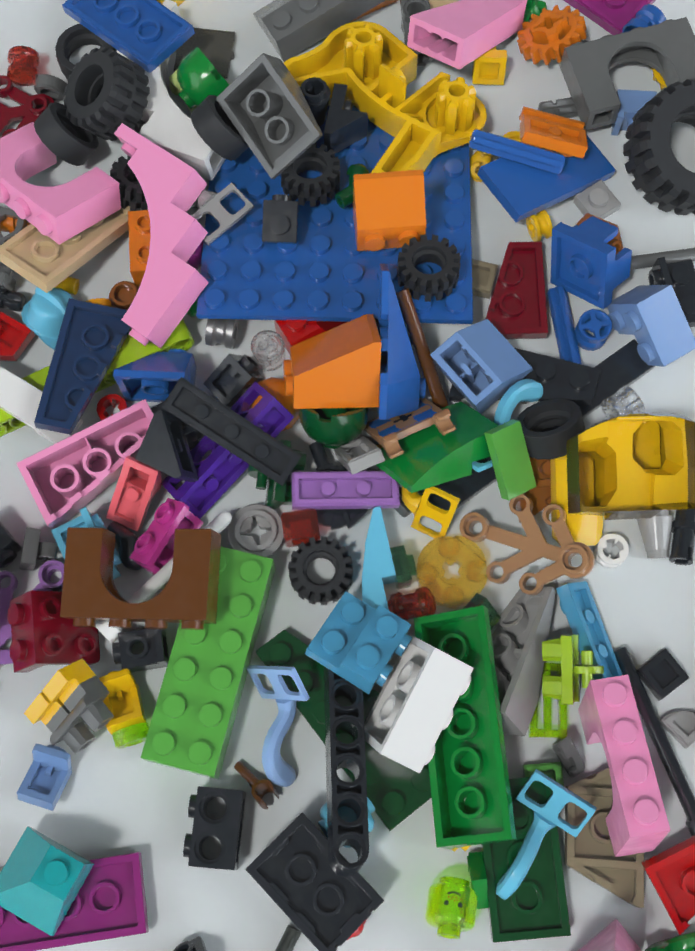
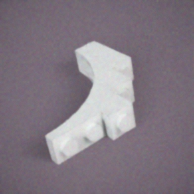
M165 0L162 5L181 17L176 2ZM118 50L116 51L117 53H119V54H121L122 56L126 57L125 55H123L122 53H120ZM169 56L151 73L145 70V75L149 79L147 86L150 87V94L147 96L148 104L144 108L141 118L146 123L141 127L139 134L193 167L202 178L212 181L226 159L214 152L203 141L194 128L191 118L185 115L171 99L167 84Z

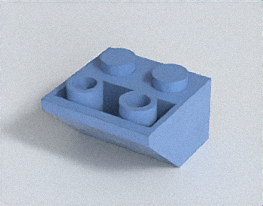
M488 319L455 332L430 354L439 370L480 414L502 397L509 387L522 380L533 370Z

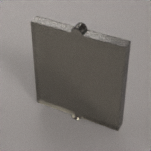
M194 28L195 34L175 51L174 72L178 69L183 58L191 50L193 51L198 47L224 79H228L231 60L235 58L233 52L235 32Z

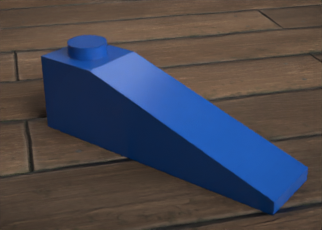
M380 264L378 332L381 339L379 407H377L379 420H387L419 409V398H425L426 379L420 378L387 264Z

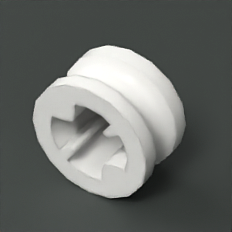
M614 533L601 537L594 548L596 561L606 568H616L621 565L629 553L626 540ZM607 543H612V548L615 545L619 548L620 551L615 555L616 559H610L611 554L607 557L603 553Z

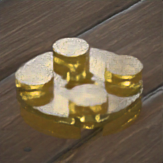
M456 535L455 537L448 536L445 538L442 536L433 539L422 549L417 561L416 580L420 590L430 601L440 606L455 609L472 602L482 592L487 581L486 559L479 546L470 539ZM454 563L458 564L460 567L458 570L460 577L458 579L453 577L450 579L445 578L443 565L452 566Z

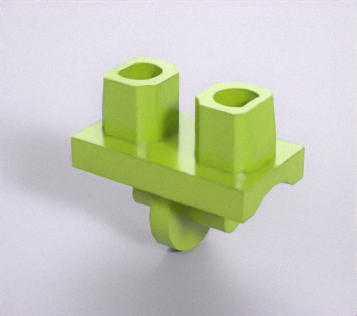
M579 634L561 635V638L542 641L543 661H561V675L543 676V696L562 699V704L573 705L574 702H579V674H582V688H587L590 680H593V674H604V666L593 665V650H581V664H579Z

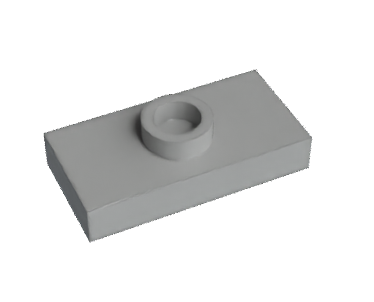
M361 436L348 444L334 449L337 460L352 475L385 461L381 449L365 436Z

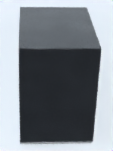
M162 409L156 411L135 459L173 478L188 482L198 481L199 478L181 420L168 411Z

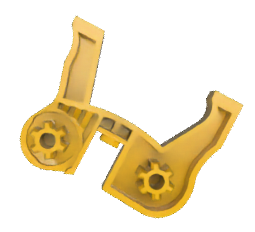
M357 21L342 25L331 32L318 47L302 55L289 58L284 62V65L300 87L303 81L308 78L316 77L324 80L330 89V98H332L335 83L347 85L348 98L353 99L355 107L360 112L367 113L368 119L372 123L395 137L371 173L423 169L424 173L434 157L442 152L469 143L473 130H483L486 123L487 113L485 106L476 97L474 85L468 86L463 77H458L455 81L450 82V75L440 72L406 99V86L416 79L418 55L386 28L373 22Z

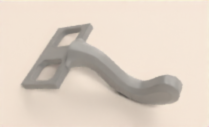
M230 183L218 193L204 189L192 205L198 208V211L192 217L198 220L205 214H211L220 224L217 230L203 239L209 246L250 212L254 205L233 183ZM230 193H236L245 202V206L236 214H230L220 204L221 200Z

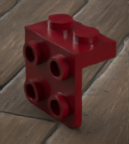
M31 590L10 600L7 618L11 625L12 643L10 645V658L13 661L14 673H27L45 665H70L82 658L88 665L98 663L100 661L98 629L96 627L73 626V620L60 617L62 592Z

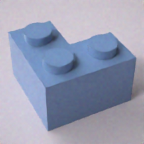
M639 285L612 300V303L607 306L608 316L612 321L614 330L618 331L619 334L635 336L638 342V354L647 365L664 367L695 349V338L672 285Z

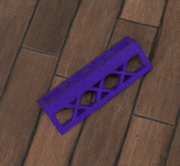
M256 381L230 408L274 438L294 418L275 397ZM259 395L263 397L254 408L249 409L250 405ZM204 436L190 451L199 480L195 482L185 481L178 490L175 486L180 482V479L168 475L161 483L175 500L188 505L189 511L199 519L203 517L249 466L248 463L207 436ZM212 449L211 454L202 461V457L206 452Z

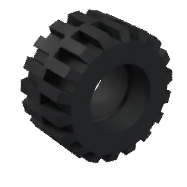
M107 47L92 49L89 54L86 53L81 57V61L76 63L72 74L69 75L68 84L64 91L65 113L74 125L104 140L116 141L118 138L114 133L121 123L133 130L138 120H141L144 108L148 104L147 96L150 94V87L147 86L149 79L142 67Z

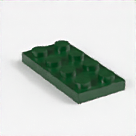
M530 777L509 779L517 839L481 844L487 875L488 912L493 943L571 936L558 826L550 829L545 834L537 855L517 890L506 900L496 895L497 883L514 862L534 820V811L516 800L517 795ZM533 781L525 793L535 802L545 804L553 794V791L540 781Z

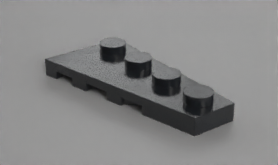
M515 348L533 368L523 379L535 380L541 383L543 387V395L538 401L566 399L575 402L577 405H592L600 380L601 369ZM452 384L448 395L449 402H461V399L465 398ZM527 401L520 402L519 404H527Z

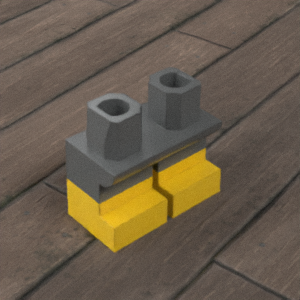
M83 658L59 669L24 712L33 724L41 720L52 732L50 736L52 746L64 740L75 754L88 747L95 739V736L84 725L85 722L95 733L114 717L103 703V700L110 692Z

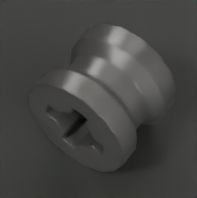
M208 319L205 331L206 345L214 346L219 343L223 344L225 348L234 349L238 337L239 319Z

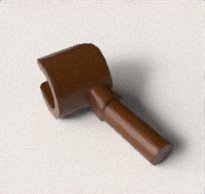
M241 761L235 764V770L249 783V786L252 788V796L261 808L268 809L262 800L266 793H274L279 799V793L269 780H259Z

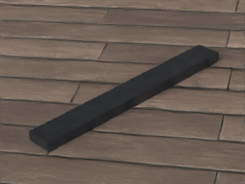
M635 339L594 367L601 369V376L592 405H578L580 406L583 419L655 367L647 365L641 359L637 351L638 343ZM560 426L546 428L540 432L554 430ZM491 457L477 460L476 462L486 463L491 460ZM493 467L481 472L472 469V475L434 487L460 498L457 506L459 508L497 481ZM425 489L418 491V493L423 495ZM431 493L428 498L431 504L443 510H449L451 506L450 501Z

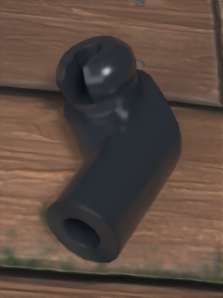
M118 522L110 523L107 530L116 534L115 542L118 545L119 556L123 565L132 570L141 569L140 565L129 558L134 551L135 543L139 537Z

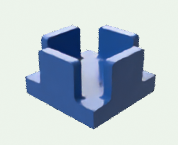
M589 217L580 225H575L574 227L560 222L552 228L550 283L555 286H563L565 291L604 310L612 303L614 288L630 276L632 250L625 247L616 254V247L607 243L617 236L618 228L596 217Z

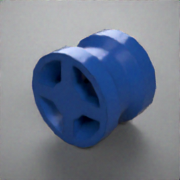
M597 309L584 312L575 328L578 346L587 351H595L604 346L612 330L610 317L605 312ZM586 330L592 332L594 336L586 332Z

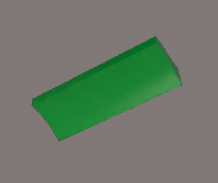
M481 605L413 618L416 638L474 668L471 673L470 685L467 691L459 696L453 708V718L449 726L441 731L435 743L433 758L428 763L436 847L454 849L478 844L516 840L488 608Z

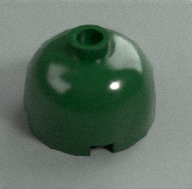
M368 408L299 409L300 423L308 437L327 448L335 449L356 440L362 434L367 424Z

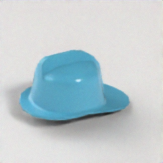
M37 287L31 300L22 309V321L47 346L55 350L68 300L73 298L67 291L60 288H53L46 293Z

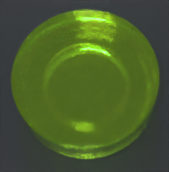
M147 722L139 723L114 732L112 737L115 747L122 749L145 742L149 724Z

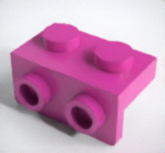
M167 498L165 503L156 510L154 520L147 531L136 541L134 551L129 558L155 575L173 558L175 529H200L204 522L191 513L189 506L184 502Z

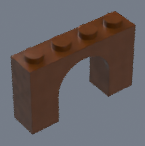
M67 528L60 617L73 620V626L96 627V621H109V627L131 628L132 622H145V628L167 629L168 623H181V629L204 630V623L216 624L221 535L212 529H175L173 567L167 585L157 596L148 601L129 603L119 594L113 580L116 534L104 528Z

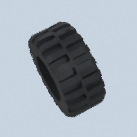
M695 78L686 79L683 83L677 81L669 85L638 110L632 118L633 123L628 126L625 134L626 139H629V141L623 145V155L629 156V161L625 163L627 174L632 173L635 178L631 182L635 189L641 188L645 192L643 198L650 204L656 201L659 203L658 209L665 212L674 209L676 215H687L690 212L695 214V173L687 170L677 161L670 145V129L673 122L687 123L695 127Z

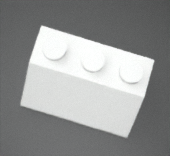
M410 635L413 638L403 655L397 659L391 674L364 723L365 741L376 751L420 773L423 766L428 764L433 758L435 743L441 731L449 726L453 718V708L459 696L467 691L474 668Z

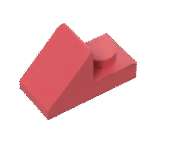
M128 455L125 458L106 518L138 532L143 526L153 496L161 489V471Z

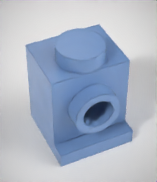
M618 89L617 95L621 106L615 123L611 124V135L618 136L620 130L627 131L628 126L633 123L632 118L657 95V91Z

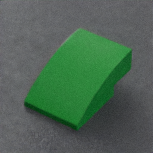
M458 402L441 408L442 410L446 408L450 410V420L457 430L443 436L436 425L433 424L398 440L400 447L404 451V454L390 459L382 447L381 451L385 461L376 464V466L411 493L472 475V462L490 457L484 432L499 425L465 403Z

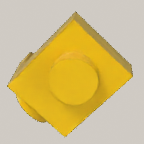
M128 668L112 671L105 676L99 677V680L110 692L103 700V703L114 715L106 724V728L111 735L147 723L139 686Z

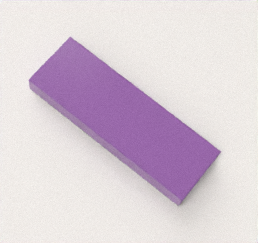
M349 471L291 473L292 510L373 509L379 506L381 509L399 508L400 506L399 483L384 471H360L353 475Z

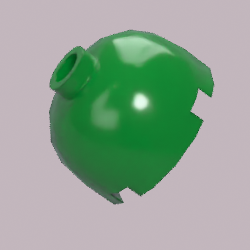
M198 47L193 51L191 50L180 62L177 70V81L183 90L178 95L190 109L195 105L198 106L208 95L218 97L229 86L227 81Z

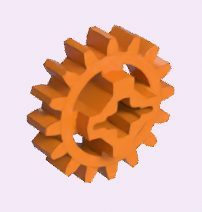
M555 5L552 11L543 8L539 16L536 14L530 15L532 21L523 22V30L517 32L519 38L517 42L521 54L523 53L526 61L532 58L535 65L541 60H544L545 65H549L552 59L558 63L561 62L565 47H569L587 38L584 17L580 16L578 9L571 12V8L568 5L563 10H559L558 5Z

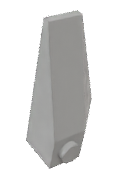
M526 586L527 590L529 591L533 590L536 587ZM543 586L542 591L534 596L528 595L519 589L498 617L499 626L491 635L504 734L525 736L537 706L544 666L542 641L548 640L556 595L554 587Z

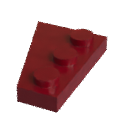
M542 241L508 243L485 318L506 339L547 338L548 323Z

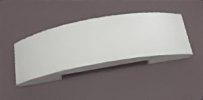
M0 367L1 410L30 426L37 434L54 444L76 433L83 423L81 418L71 435L36 428L34 421L43 392Z

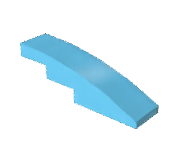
M379 506L373 508L365 542L362 601L374 609L381 605L389 610L384 585L394 583L396 573L381 507Z

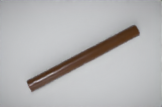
M409 289L399 290L395 293L433 404L440 409L449 406L434 361L430 356L431 353Z

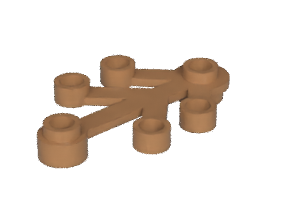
M524 494L511 499L509 507L518 516L527 537L492 526L485 516L476 512L468 513L461 519L459 528L464 538L472 542H482L488 539L522 550L502 562L495 561L488 565L486 575L493 583H506L510 578V574L541 558L555 561V563L536 574L529 572L521 576L519 580L521 591L534 596L542 591L543 585L563 575L572 579H580L587 576L594 567L595 558L592 550L583 543L575 542L565 522L567 518L566 512L557 504L546 506L542 517L544 522L553 528L561 548L547 543L532 513L533 502ZM520 500H525L527 503L523 511H517L516 504ZM553 510H559V519L551 522L549 514ZM481 523L482 531L475 535L473 527L475 524ZM578 554L581 555L583 559L582 564L578 567H573L571 565L572 557ZM502 567V577L495 579L493 576L495 568ZM535 578L537 582L536 587L533 590H527V580Z

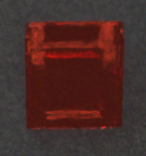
M315 509L282 513L281 520L286 547H297L302 542L306 544L309 542V538L315 537V541L320 540L317 511Z

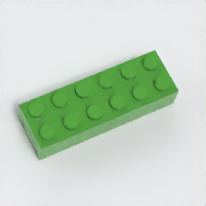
M221 546L216 624L204 623V630L181 629V623L179 624L141 759L219 780L248 674L246 668L251 663L276 570L273 559Z

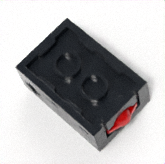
M301 813L245 869L319 951H336L338 946H341L346 940L359 936L364 929L367 918L372 914L371 912L375 911L384 902V899L359 872L353 876L344 877L339 876L332 870L328 860V839L304 813ZM339 852V855L342 858V860L349 863V861Z

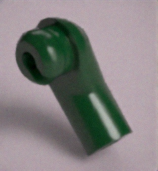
M353 164L348 168L349 186L335 194V200L342 209L353 203V175L369 173L367 167L363 164Z

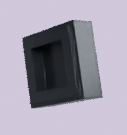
M666 648L637 670L640 679L658 701L665 698L689 679V676Z

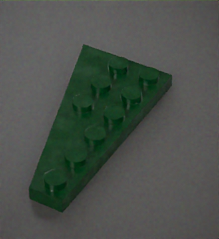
M283 630L255 652L265 666L295 667L310 697L307 701H296V708L325 745L324 666L305 654L308 647L307 644L286 630ZM282 675L288 689L292 692H299L292 677ZM373 689L370 694L363 691L364 723L379 696V693ZM346 695L335 696V700L341 706L352 705V701ZM347 731L336 732V737L340 742L345 744L354 742L353 737ZM365 741L367 797L376 809L374 812L390 832L432 798L428 764L424 765L421 772L418 773L380 754ZM342 768L352 782L355 781L353 772L347 768Z

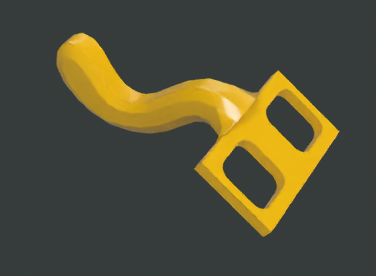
M402 486V501L414 514L411 527L443 542L460 498L434 486L425 489L423 495H420L418 492L411 493ZM430 494H436L450 501L451 506L449 510H443L428 501ZM426 516L439 522L442 525L441 531L435 532L421 525V517Z

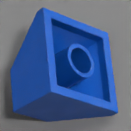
M170 349L168 352H156L114 369L113 377L126 401H142L146 399L147 402H164L181 377L195 385L197 366L193 353H188L182 349Z

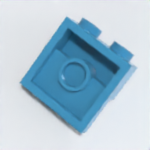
M345 591L307 647L305 654L367 694H370L376 683L382 687L394 668L389 664L394 654L401 657L413 638L407 634L412 624L381 605L374 609Z

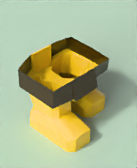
M644 413L608 418L566 441L567 455L550 459L551 504H557L565 510L567 515L565 522L575 542H580L587 546L597 545L602 537L603 516L605 520L652 518L662 510L695 509V422L685 415ZM559 510L551 511V522H555L560 517ZM552 528V538L558 542V539Z

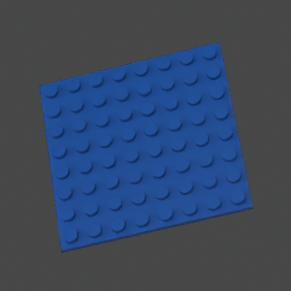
M330 106L327 107L324 123L319 126L323 136L316 141L317 148L324 144V129ZM355 106L352 108V111H359ZM369 119L367 136L335 153V157H338L340 161V188L338 192L349 186L347 170L351 165L363 164L371 173L395 138L380 129ZM469 143L438 154L424 171L427 240H432V234L438 235V242H441L443 238L448 239L449 247L454 244L457 248L456 254L460 253L461 264L457 286L455 289L452 288L450 295L446 296L443 292L441 300L437 301L434 295L431 296V302H425L424 295H420L419 300L413 298V291L410 293L420 323L473 324ZM249 147L236 160L230 161L226 159L213 180H209L208 191L215 193L221 192L230 183H233L254 205V208L209 246L203 240L200 274L209 283L198 297L197 319L349 322L365 314H373L375 322H378L380 264H387L395 292L404 289V286H399L397 278L399 252H402V248L357 251L353 203L342 209L337 204L335 197L332 200L327 197V203L322 205L317 200L316 206L311 207L310 201H306L304 206L300 205V211L298 212L297 244L263 243V201L272 200V195H285L283 187H281V174L275 179H271ZM306 170L298 175L311 179L319 177L322 173L316 170ZM230 193L220 202L230 214H236L245 206V202L236 193ZM206 214L205 230L208 232L206 236H209L219 228L220 224L211 214ZM423 262L415 267L418 271L425 274H435L442 270L439 265L432 262Z

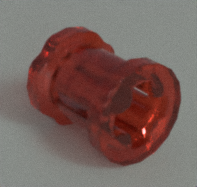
M420 587L414 593L404 595L397 592L391 594L388 608L389 611L408 622L409 619L435 614L436 602L429 588Z

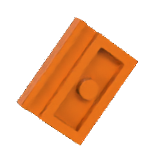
M523 106L519 116V120H521L519 125L520 142L552 150L565 157L575 156L584 158L588 149L586 130L583 129L585 122Z

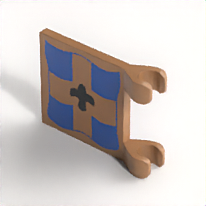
M419 398L418 410L387 420H379V417L368 421L364 430L384 448L389 458L393 459L404 454L403 449L398 443V440L433 424L436 425L443 436L457 429L450 420L449 416H451L448 408L442 410L426 398Z

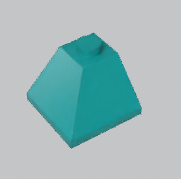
M27 826L0 872V906L48 935L54 936L94 863Z

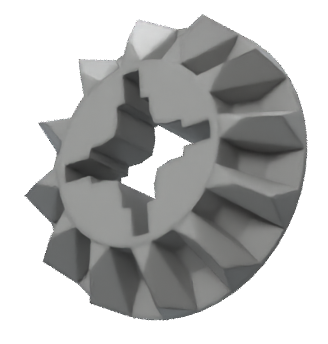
M260 504L245 506L232 517V521L228 526L229 542L234 550L263 557L274 555L283 543L284 525L282 519L276 511L268 506ZM255 519L261 530H267L266 533L261 535L260 545L254 542L252 536H246L247 533L252 531L253 520Z

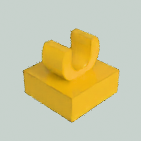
M495 46L473 61L472 84L504 85L507 51L496 50Z

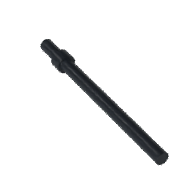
M626 647L614 651L622 674H628L637 708L688 821L685 824L692 837L695 835V797Z

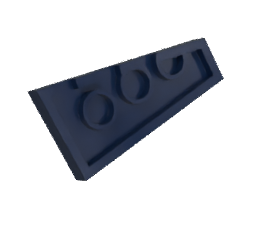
M69 298L34 424L36 428L72 434L132 329L121 320L127 310Z

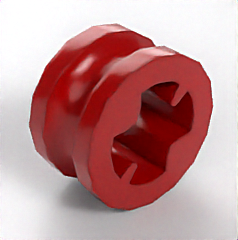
M117 394L105 395L97 404L96 411L101 421L108 418L109 414L106 409L111 405L113 408H115V405H118L119 411L128 408L126 401Z

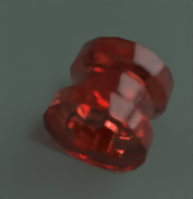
M15 46L9 49L7 59L10 65L7 68V76L11 82L20 86L34 85L36 77L39 75V70L36 68L40 63L39 53L27 46Z

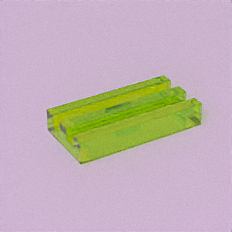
M544 663L542 680L543 676L551 675V671H557V675H561V663ZM543 696V729H538L537 702L528 727L529 738L564 739L567 737V704H562V699H557L558 730H552L551 698Z

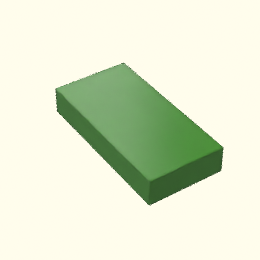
M512 419L484 432L501 498L511 500L537 487L521 422Z

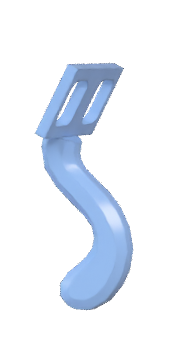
M249 665L246 669L261 698L275 699L278 706V715L268 730L262 749L263 769L272 784L287 787L294 783L296 774L292 766L281 757V744L293 723L296 714V701H307L310 697L295 667ZM257 674L266 675L274 691L266 690ZM282 675L292 677L299 692L290 691Z

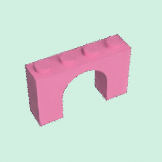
M31 122L0 138V203L6 204L21 219H26L34 225L42 235H47L60 245L121 209L119 182L98 167L70 182L58 186L44 187L25 182L30 177L57 163L56 155L41 141L35 131L34 122Z
M627 674L590 680L578 711L587 745L602 743L607 758L612 783L613 804L611 811L606 817V823L615 857L651 852L671 830L629 676Z

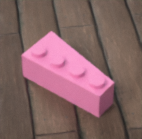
M146 399L16 463L47 526L52 530L68 522L80 509L88 505L115 482L120 476L125 458L128 455L136 458L154 416Z

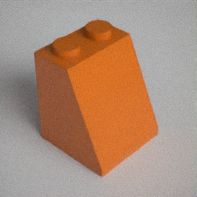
M365 314L290 347V360H283V377L285 381L286 396H292L294 409L379 407L381 339L374 315Z

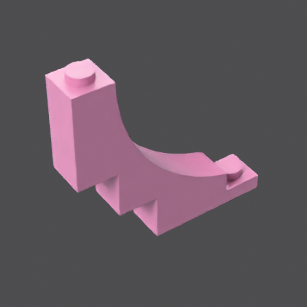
M121 123L114 134L123 143L122 151L131 157L127 164L135 174L143 190L148 206L151 235L149 256L142 282L131 306L121 320L132 328L129 335L144 346L150 341L161 349L209 283L195 268L186 263L208 234L204 227L187 213L207 186V183L193 167Z

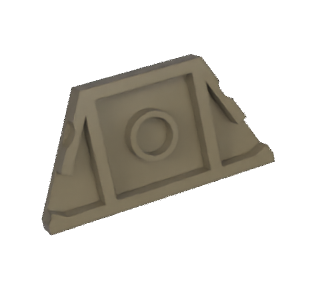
M607 768L566 786L568 790L597 807V809L576 838L565 831L564 865L632 906L644 908V867L641 863L644 861V853L615 857L606 823V817L611 811L613 804L610 771ZM568 802L565 805V821L573 826H578L587 813L576 804Z

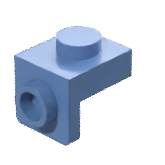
M35 744L32 750L33 762L17 791V797L20 801L54 811L72 774L71 755L55 745L44 746Z

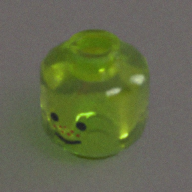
M444 876L439 878L438 883H434L429 887L425 919L429 925L437 928L438 936L460 939L461 932L470 931L475 927L478 897L477 893L470 887V882L462 878Z

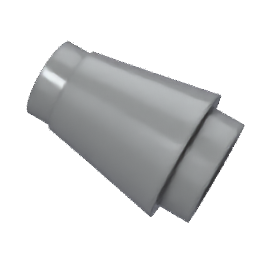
M662 510L652 518L637 519L647 552V559L669 557L673 516L669 515V510Z

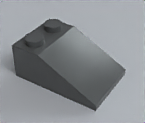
M262 53L216 98L271 179H275L323 136L300 86L282 60L271 55Z

